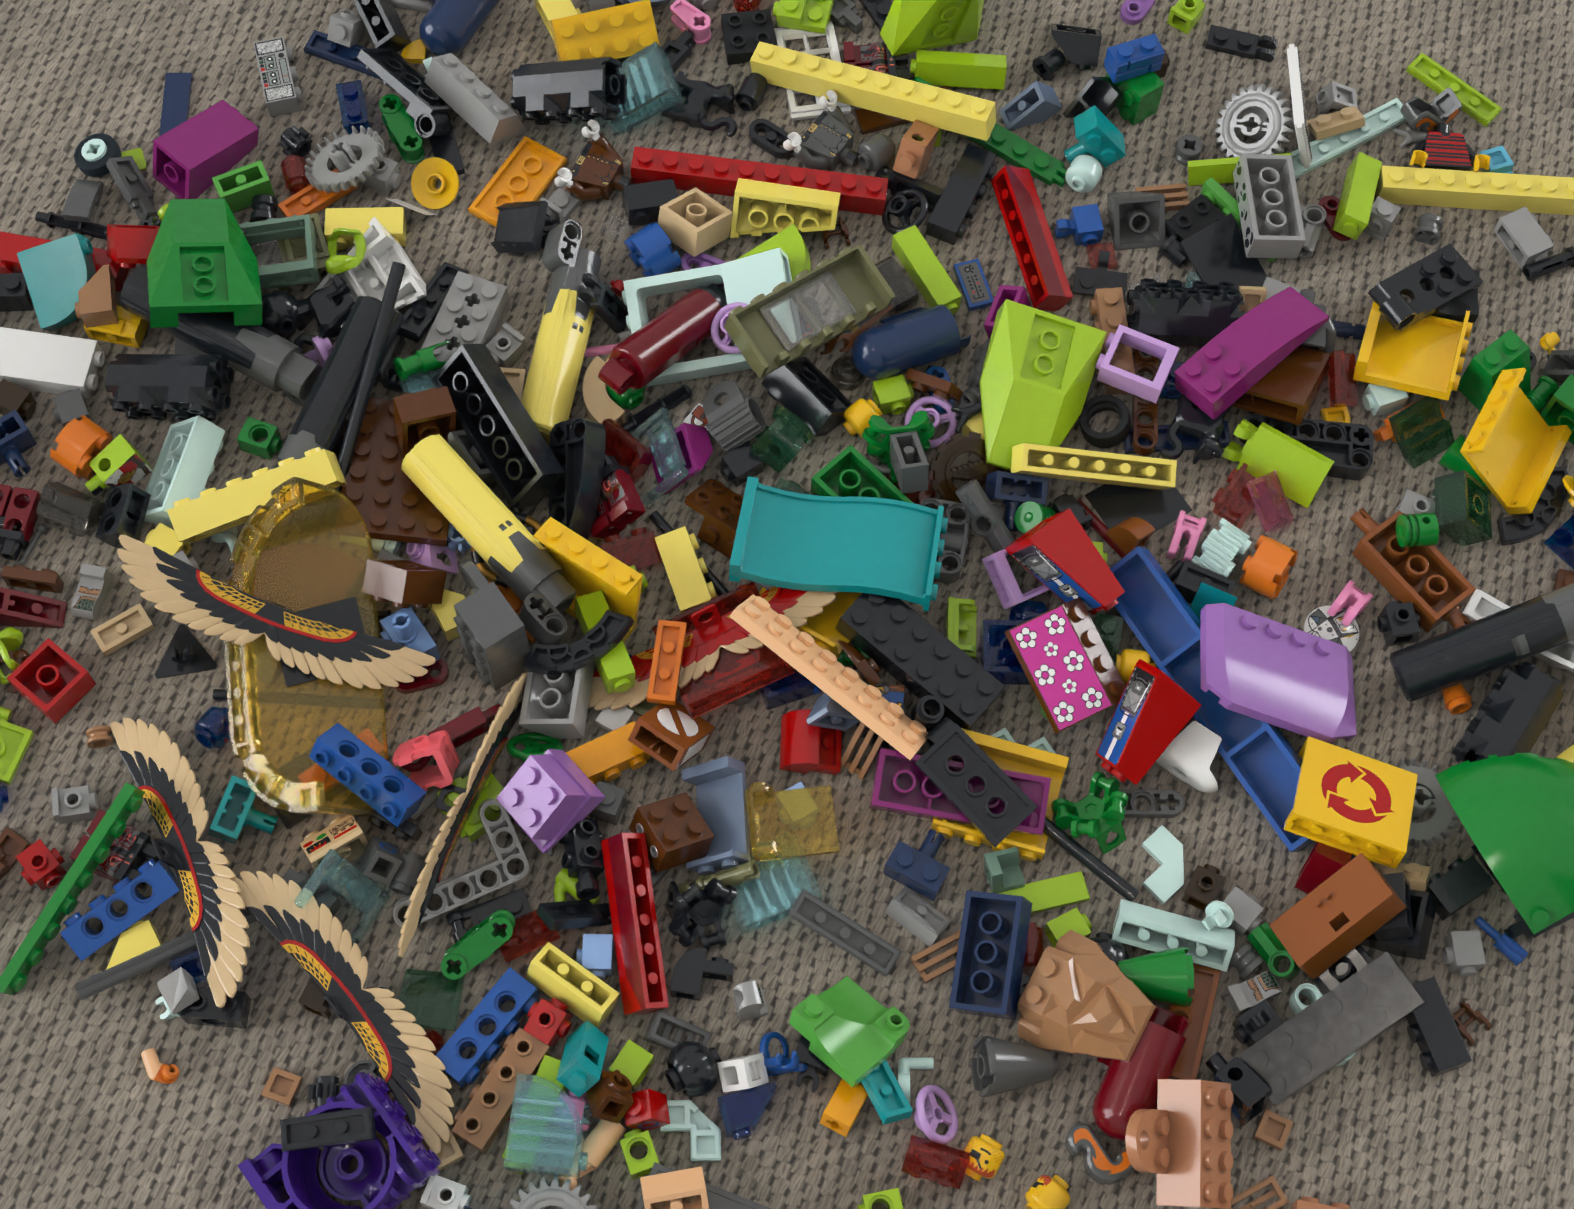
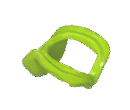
M346 228L333 230V233L328 238L329 258L325 261L328 274L342 273L361 264L366 253V242L364 235L359 230ZM341 234L353 236L356 245L354 257L337 255V240Z
M7 627L0 632V656H2L7 666L14 671L20 664L10 659L7 651H16L21 646L24 635L18 629ZM0 669V683L3 685L10 683L7 680L9 675L5 677Z

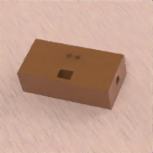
M1361 852L1269 926L1298 967L1314 980L1407 906L1376 866Z

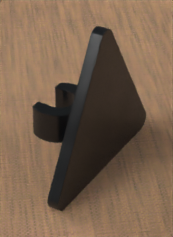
M181 624L178 626L155 676L160 679L215 670L217 664L188 628Z

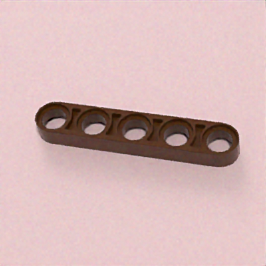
M1135 349L1133 354L1135 374L1138 375L1143 371L1149 372L1152 375V378L1149 380L1153 381L1158 371V358L1154 356L1143 358L1140 356L1139 350ZM1132 394V448L1137 454L1148 456L1155 451L1158 441V401L1157 403L1151 401L1144 402L1138 396ZM1142 415L1148 416L1152 422L1150 424H1142L1138 417ZM1148 438L1152 445L1148 447L1141 446L1138 443V439Z

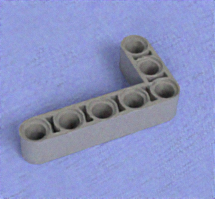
M486 799L481 802L478 808L479 818L496 858L437 883L433 894L441 896V904L433 909L427 907L421 923L526 876L529 869L527 858L506 809L497 799ZM492 804L497 805L500 809L499 816L494 820L486 819L484 815L486 807ZM503 831L509 832L511 835L510 843L503 847L496 844V836ZM513 858H519L522 861V868L517 873H510L507 870V863ZM485 870L495 872V880L489 885H484L480 882V875ZM458 882H465L469 887L468 892L461 897L455 896L452 891L454 885ZM411 895L400 899L393 906V918L400 927H402L405 920H401L398 917V911L401 907L410 905L411 900L409 898Z

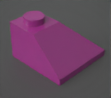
M684 422L648 448L660 494H668L702 470L713 452L707 428Z

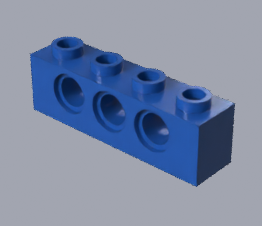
M340 723L335 724L317 738L309 755L310 759L397 828L418 811L427 793Z
M150 859L137 869L140 872L138 876L132 880L128 876L113 886L115 890L113 894L107 898L104 894L100 895L88 904L91 909L85 914L81 915L77 912L63 922L66 927L60 934L81 961L181 890L178 878L167 864L160 860L155 863L153 859ZM141 882L150 884L152 895H141L137 889L138 884ZM116 900L124 901L128 906V911L124 914L117 913L113 908V902ZM89 919H100L103 923V930H92L89 927Z
M509 967L435 1055L446 1067L442 1072L461 1088L467 1083L471 1085L480 1075L481 1070L479 1068L486 1059L491 1061L498 1054L501 1048L499 1046L501 1041L506 1036L508 1037L511 1033L517 1031L520 1026L518 1022L525 1013L528 1014L536 1001L539 1002L537 998L540 995L537 988ZM506 1001L516 1003L514 1009L509 1012L501 1011L500 1007ZM486 1024L496 1025V1029L491 1035L481 1034V1030ZM468 1047L477 1049L476 1054L472 1058L464 1059L461 1057L464 1049Z

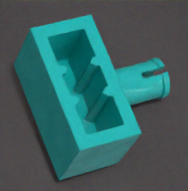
M1095 105L1074 117L1075 134L1079 142L1064 150L1068 162L1072 163L1074 158L1079 155L1091 154L1106 168L1126 156L1124 135Z
M232 775L208 834L236 844L242 828L246 827V825L271 835L278 817H273L254 809L252 804L259 785Z

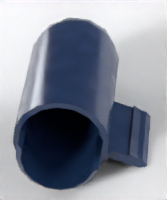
M428 0L434 2V4L421 21L419 27L420 40L426 49L436 56L452 53L454 56L466 47L499 0Z
M941 304L928 309L918 307L880 320V325L865 329L855 338L851 356L856 369L861 375L871 380L885 379L906 372L909 368L915 369L956 355L960 349L966 348L969 345L971 335L960 338L957 323L946 306Z

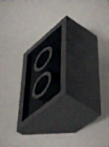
M800 357L769 373L762 382L763 386L768 390V394L773 399L778 400L785 407L786 413L796 418L802 425L803 430L813 437L825 436L844 422L843 414L852 405L842 392L807 357Z

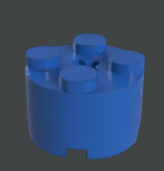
M652 222L624 241L625 246L630 252L628 254L629 258L636 267L641 265L644 269L642 272L644 277L671 273L682 265L677 250L673 252L670 245L672 243L657 223Z

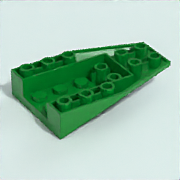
M170 199L147 259L150 328L179 327L178 313L234 312L235 326L262 325V297L257 258L226 200Z

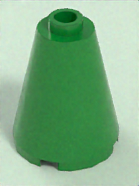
M1178 947L1116 962L1120 967L1119 970L1128 979L1132 980L1148 999L1181 1007H1190L1193 997H1187L1188 989H1194V967L1192 955H1186L1190 950L1189 947Z

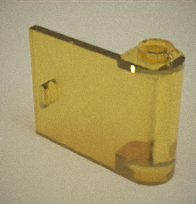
M756 782L752 783L750 788L745 790L752 858L754 860L770 861L839 853L831 785L774 791L773 787L767 786V783Z

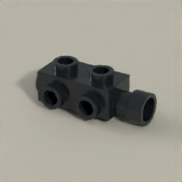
M584 818L582 821H579L559 840V843L564 844L565 848L561 860L562 867L568 869V877L577 878L578 882L575 884L576 896L580 900H592L600 895L599 883L596 879L605 869L601 848L602 833L599 831L597 819Z

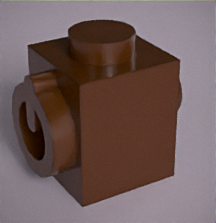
M602 1070L600 1080L586 1091L592 1117L618 1124L634 1103L630 1092L632 1084L619 1070L613 1072Z

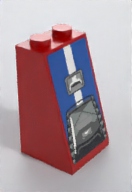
M1070 508L1044 519L1005 548L1008 554L1064 603L1080 597L1091 616L1103 609L1107 611L1119 603L1117 598L1125 592Z
M1139 659L1095 754L1103 761L1100 766L1122 783L1129 780L1137 785L1200 708L1201 704L1163 671Z

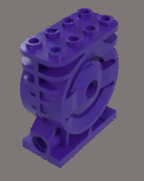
M359 1072L355 1076L356 1081L351 1085L344 1084L340 1088V1094L336 1097L330 1096L326 1099L327 1104L313 1109L305 1116L373 1107L375 1130L381 1133L387 1140L390 1160L384 1144L376 1136L375 1140L325 1146L323 1151L318 1147L283 1152L282 1144L272 1143L254 1159L247 1158L238 1167L266 1209H362L360 1206L342 1205L328 1196L319 1179L318 1164L322 1183L335 1197L348 1201L361 1200L365 1206L363 1209H395L402 1200L410 1197V1192L415 1188L420 1189L426 1184V1179L430 1176L435 1177L440 1173L438 1166L441 1164V1161L431 1149L427 1151L421 1143L424 1137L417 1127L413 1124L409 1126L404 1119L406 1112L400 1103L396 1100L392 1102L387 1095L389 1088L379 1076L374 1078L370 1073ZM356 1157L358 1168L355 1172L351 1173L349 1162L352 1158Z

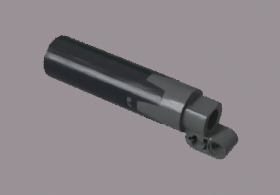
M142 264L135 268L126 278L120 293V304L126 311L150 323L147 264ZM234 312L178 313L179 327L159 328L207 355L219 356L226 361L227 366L275 392L285 390L286 396L302 407L322 369L321 364L302 354L301 347L261 325L235 326Z

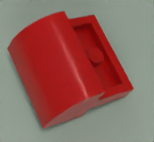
M812 709L794 710L785 713L781 717L779 770L806 774L809 771L832 775L839 774L841 772L842 730L808 725L806 719Z

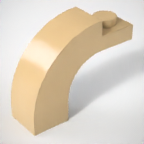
M610 354L606 361L597 355L586 370L582 388L587 417L591 421L604 425L607 440L619 430L620 425L626 422L625 411L609 397L606 391L607 385L598 378V374L609 360Z

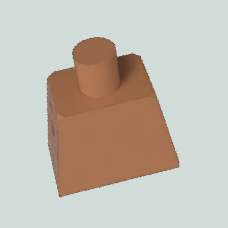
M916 119L901 140L893 170L913 179L923 175L927 170L939 128ZM917 136L923 138V141H918Z

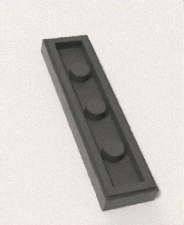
M804 889L800 891L787 912V915L885 977L888 976L902 952Z

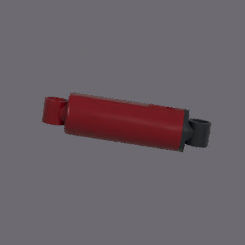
M713 283L708 287L699 286L691 290L614 347L610 353L609 360L600 370L598 378L618 395H622L629 388L635 390L643 388L711 336V323L714 316L722 307L727 305L725 292Z

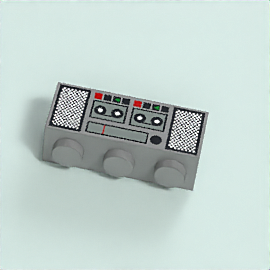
M283 37L253 42L270 117L300 111L298 102L303 101L300 87H295L294 82L298 81L295 66L290 67V61H294L291 46L285 45Z

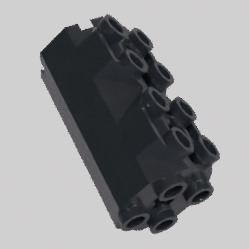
M612 57L522 64L511 73L513 82L511 105L514 110L519 111L523 120H535L536 125H550V121L570 124L572 123V117H579L581 122H588L602 117L603 120H616L617 114L622 109L619 105L625 104L627 101V78L625 74H620L618 68H622L621 62Z
M1144 278L1141 279L1140 285L1135 286L1134 290H1128L1127 292L1129 313L1126 317L1128 328L1171 345L1205 346L1216 335L1245 314V311L1239 310V304H1244V297L1239 290L1234 289V284L1230 282H1219L1218 285L1197 280L1193 281L1192 287L1185 288L1182 287V281L1175 279L1167 280V282H1157L1154 279Z
M117 354L115 356L117 360L110 361L107 366L105 388L107 392H112L113 399H109L110 406L113 407L114 411L125 412V417L128 419L141 420L142 416H150L152 419L163 421L166 420L168 413H174V418L182 421L198 415L208 421H215L216 415L223 409H229L231 405L230 388L231 383L234 381L233 368L227 367L226 361L217 355Z
M1523 662L1521 666L1514 665L1512 667L1507 665L1492 685L1489 695L1486 696L1478 708L1479 712L1467 726L1466 733L1454 747L1452 754L1456 756L1455 760L1459 764L1461 760L1462 762L1468 760L1469 762L1486 759L1488 755L1497 754L1499 757L1514 755V753H1530L1564 696L1561 690L1563 687L1562 682L1555 677L1541 672L1530 662Z

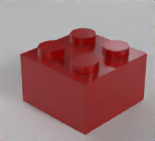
M49 638L7 677V680L14 689L54 724L96 685L89 672Z

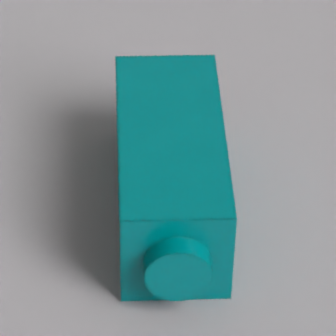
M588 1020L567 1037L556 1079L577 1097L582 1096L600 1080L609 1037Z

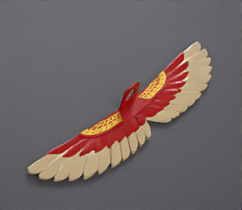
M773 586L760 594L759 597L764 598L775 612L788 617L795 628H800L808 623L805 618L822 613V607L833 603L837 599L834 594L839 592L803 591ZM711 604L691 615V620L696 629L686 633L678 683L680 689L684 688L691 681L692 677L696 681L703 676L705 671L710 673L714 669L719 659L720 648L733 653L747 654L750 653L749 649L764 647L761 641L729 617L734 610L721 616L716 605ZM707 612L713 613L708 620L699 621L701 615ZM654 648L633 655L630 658L636 672L634 687L625 692L607 694L598 670L594 671L588 708L594 707L595 711H600L610 707L612 711H616L627 705L632 708L647 698Z

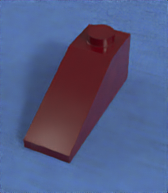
M0 587V626L63 628L67 602Z

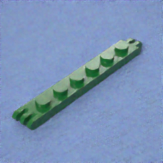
M916 77L913 80L916 82L931 85L930 83L926 82L920 77ZM997 123L988 141L964 135L1012 165L1028 168L1031 176L1049 186L1055 183L1063 187L1065 184L1064 179L1067 170L1064 169V164Z

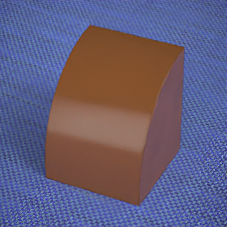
M1130 517L1109 529L1106 534L1127 555L1137 546L1144 547L1156 529L1142 518Z

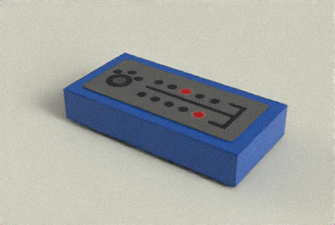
M979 259L954 264L953 270L969 312L990 307L994 299Z

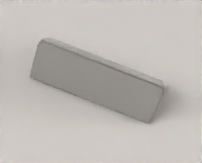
M906 886L891 900L885 911L886 914L929 947L937 941L952 922Z

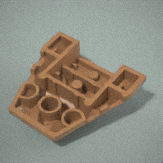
M1069 930L1059 938L1055 948L1049 946L1044 950L1018 1002V1009L1022 1014L1018 1021V1036L1039 1048L1050 1051L1059 1050L1070 1054L1078 1055V1053L1099 1058L1129 1061L1156 1006L1132 980L1128 979L1119 970L1120 967L1106 956L1098 943Z

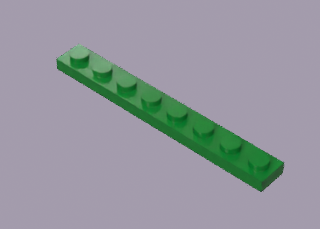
M127 782L125 783L0 976L1 993L14 995L15 992H19L25 986L28 980L26 976L31 968L42 960L44 948L49 941L58 935L62 920L76 907V899L82 889H86L91 884L94 878L93 872L109 856V848L113 841L123 834L126 829V821L132 813H135L140 808L143 802L144 791Z

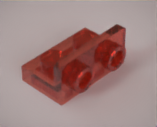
M1345 350L1333 351L1330 353L1328 367L1330 407L1356 406L1357 383L1356 380H1353L1356 367L1355 354H1345Z
M1243 463L1239 470L1236 468L1232 470L1226 480L1229 485L1225 490L1220 488L1212 500L1216 503L1212 512L1238 528L1242 527L1269 487V485L1246 472L1249 466L1246 463Z
M646 527L630 530L631 536L621 538L620 534L604 537L605 543L599 544L602 550L627 566L634 565L636 569L662 563L655 541V533L653 530L647 531Z
M538 909L515 919L511 938L499 947L506 963L540 948L548 942L551 943L561 938L558 931L550 930L538 916ZM502 924L496 928L499 929L500 927H503L504 929H506V924Z
M911 1135L901 1171L916 1178L937 1182L945 1187L960 1189L970 1153Z

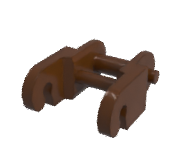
M838 217V221H836V226H839L840 230L832 232L828 230L822 231L825 250H829V243L827 242L829 236L837 234L844 236L846 245L850 246L847 225H843L845 221H842L841 217Z
M1460 1002V1009L1452 1017L1462 1039H1466L1468 1041L1467 1044L1471 1047L1475 1044V1041L1465 1031L1466 1027L1475 1020L1480 1024H1484V1028L1487 1031L1492 1028V1025L1478 1010L1473 1011L1468 1003ZM1466 1013L1470 1018L1462 1024L1458 1019Z

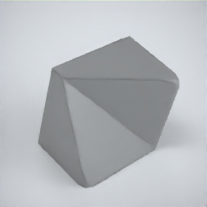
M182 967L157 982L163 998L174 1015L200 999L193 976Z

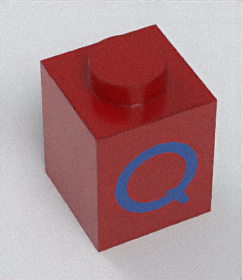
M648 1088L631 1093L634 1103L624 1115L627 1127L641 1129L644 1132L670 1124L666 1094Z

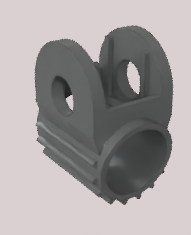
M730 380L719 382L707 392L703 401V411L708 420L706 427L715 440L728 453L766 430V420L760 405L752 396H747L735 382ZM723 395H728L726 402L717 406L719 398Z

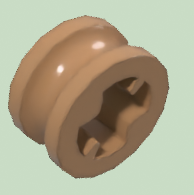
M95 726L85 732L86 737L90 738L87 740L89 748L97 749L111 746L114 742L110 736L112 730L109 726Z

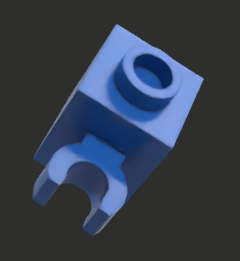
M1097 204L1072 207L1069 220H1056L1057 227L1054 228L1056 238H1065L1073 234L1075 245H1084L1085 247H1091L1101 242L1104 231Z

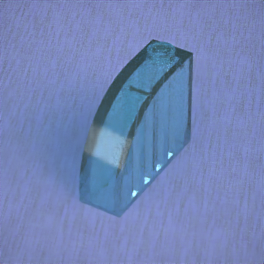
M657 42L633 54L622 63V68H618L620 74H625L627 78V101L625 104L619 105L622 109L617 114V119L606 120V123L617 135H621L683 100L668 55Z
M787 834L779 835L772 839V843L752 853L750 861L754 860L755 864L758 865L760 877L733 886L737 889L736 897L732 902L733 914L741 935L788 917L787 912L802 889L822 900V893L796 834L790 836Z
M517 1073L503 1167L509 1171L580 1179V1172L586 1171L588 1152H583L584 1129L577 1108L570 1097L553 1082L539 1076Z

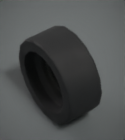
M1100 395L1091 398L1084 404L1082 413L1079 416V425L1084 439L1090 445L1098 448H1111L1119 445L1127 438L1131 430V419L1126 404L1120 398L1112 395ZM1102 411L1116 412L1121 418L1119 426L1106 433L1093 431L1090 428L1089 422L1095 414Z

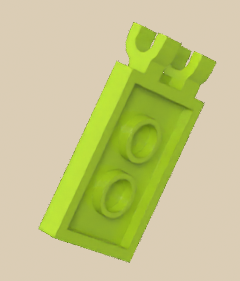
M1245 419L1238 424L1233 435L1247 440L1245 446L1241 447L1236 442L1231 441L1222 457L1230 461L1240 462L1237 470L1306 508L1311 504L1335 462L1264 422L1257 428Z

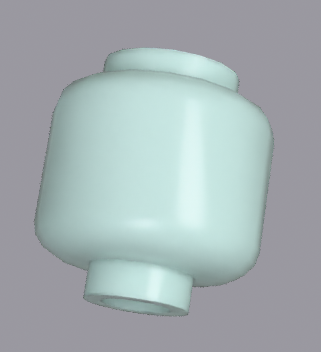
M1090 155L1075 157L1066 171L1065 179L1067 184L1073 190L1080 193L1092 191L1102 176L1101 164L1095 157Z

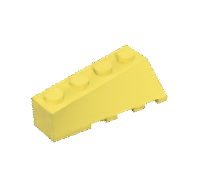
M738 178L734 195L730 238H738L740 235L747 234L762 236L763 233H779L792 224L801 232L835 230L841 193Z

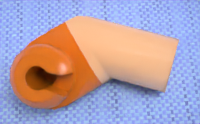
M155 1048L147 1049L141 1053L148 1077L151 1080L163 1084H171L178 1079V1067L175 1064L167 1065L160 1063Z

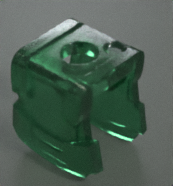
M776 406L772 416L775 418L774 423L770 427L766 426V430L756 435L757 441L749 450L779 474L798 454L804 443L810 442L814 435L811 429L793 412L785 407Z

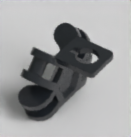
M713 878L704 889L696 881H693L689 884L690 889L682 893L679 891L676 882L671 881L667 898V910L671 918L669 931L672 935H678L679 943L683 947L692 945L696 941L697 935L699 936L702 948H707V951L710 950L709 947L718 944L721 947L726 946L725 936L721 927L724 905H730L734 901L737 889L731 885L725 887L720 880ZM690 920L692 924L687 927L688 921ZM714 924L716 933L706 936L703 927Z

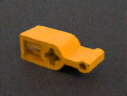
M841 1079L823 1112L820 1124L847 1137L868 1097L862 1082H859L853 1088L845 1080Z

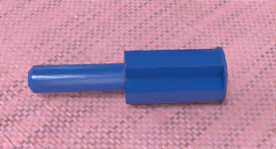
M1481 916L1474 920L1484 932L1496 941L1493 945L1516 966L1524 961L1528 952L1506 933L1501 935Z

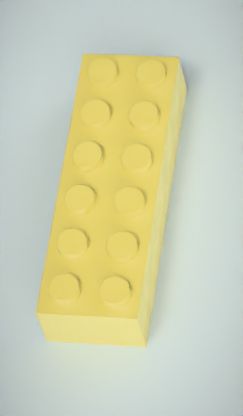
M320 447L313 448L304 452L305 457L295 460L294 457L278 462V468L269 470L268 467L252 472V478L242 480V477L226 482V488L218 490L215 487L200 492V498L192 500L184 498L174 502V508L167 510L178 541L195 543L347 484L335 453L325 449L321 450Z

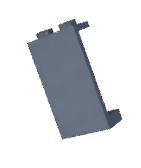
M725 756L682 769V780L696 786L697 810L715 836L706 857L687 862L686 868L698 872V875H710L718 870H725L749 862L750 846L745 763L730 756Z

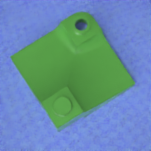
M848 976L818 995L812 993L793 1008L789 1024L811 1042L809 1050L853 1088L903 1043L910 1027L908 1018L896 1007L885 1008Z

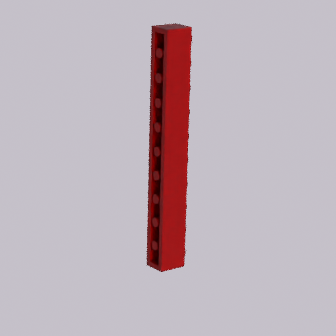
M636 146L634 147L631 163L632 184L673 179L677 190L690 191L696 187L703 193L734 197L738 178L838 192L841 193L838 210L882 216L885 209L888 178Z

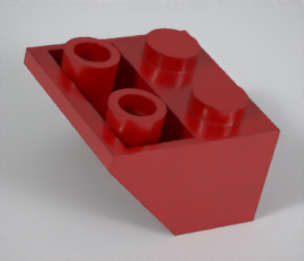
M107 224L106 256L112 259L114 263L120 264L122 268H136V264H147L148 256L160 226Z

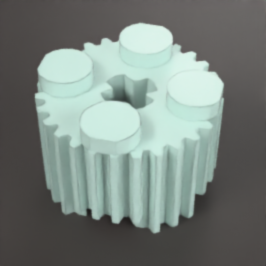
M1222 518L1218 524L1221 529L1219 531L1216 529L1211 531L1202 544L1201 557L1199 558L1195 555L1191 563L1228 578L1236 566L1233 561L1236 557L1242 559L1252 542L1248 540L1250 538L1249 535Z

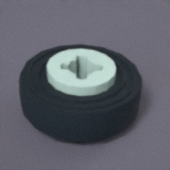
M98 133L86 137L78 144L75 149L74 159L77 167L85 175L101 177L110 173L106 166L108 159L121 157L122 154L120 146L110 135Z

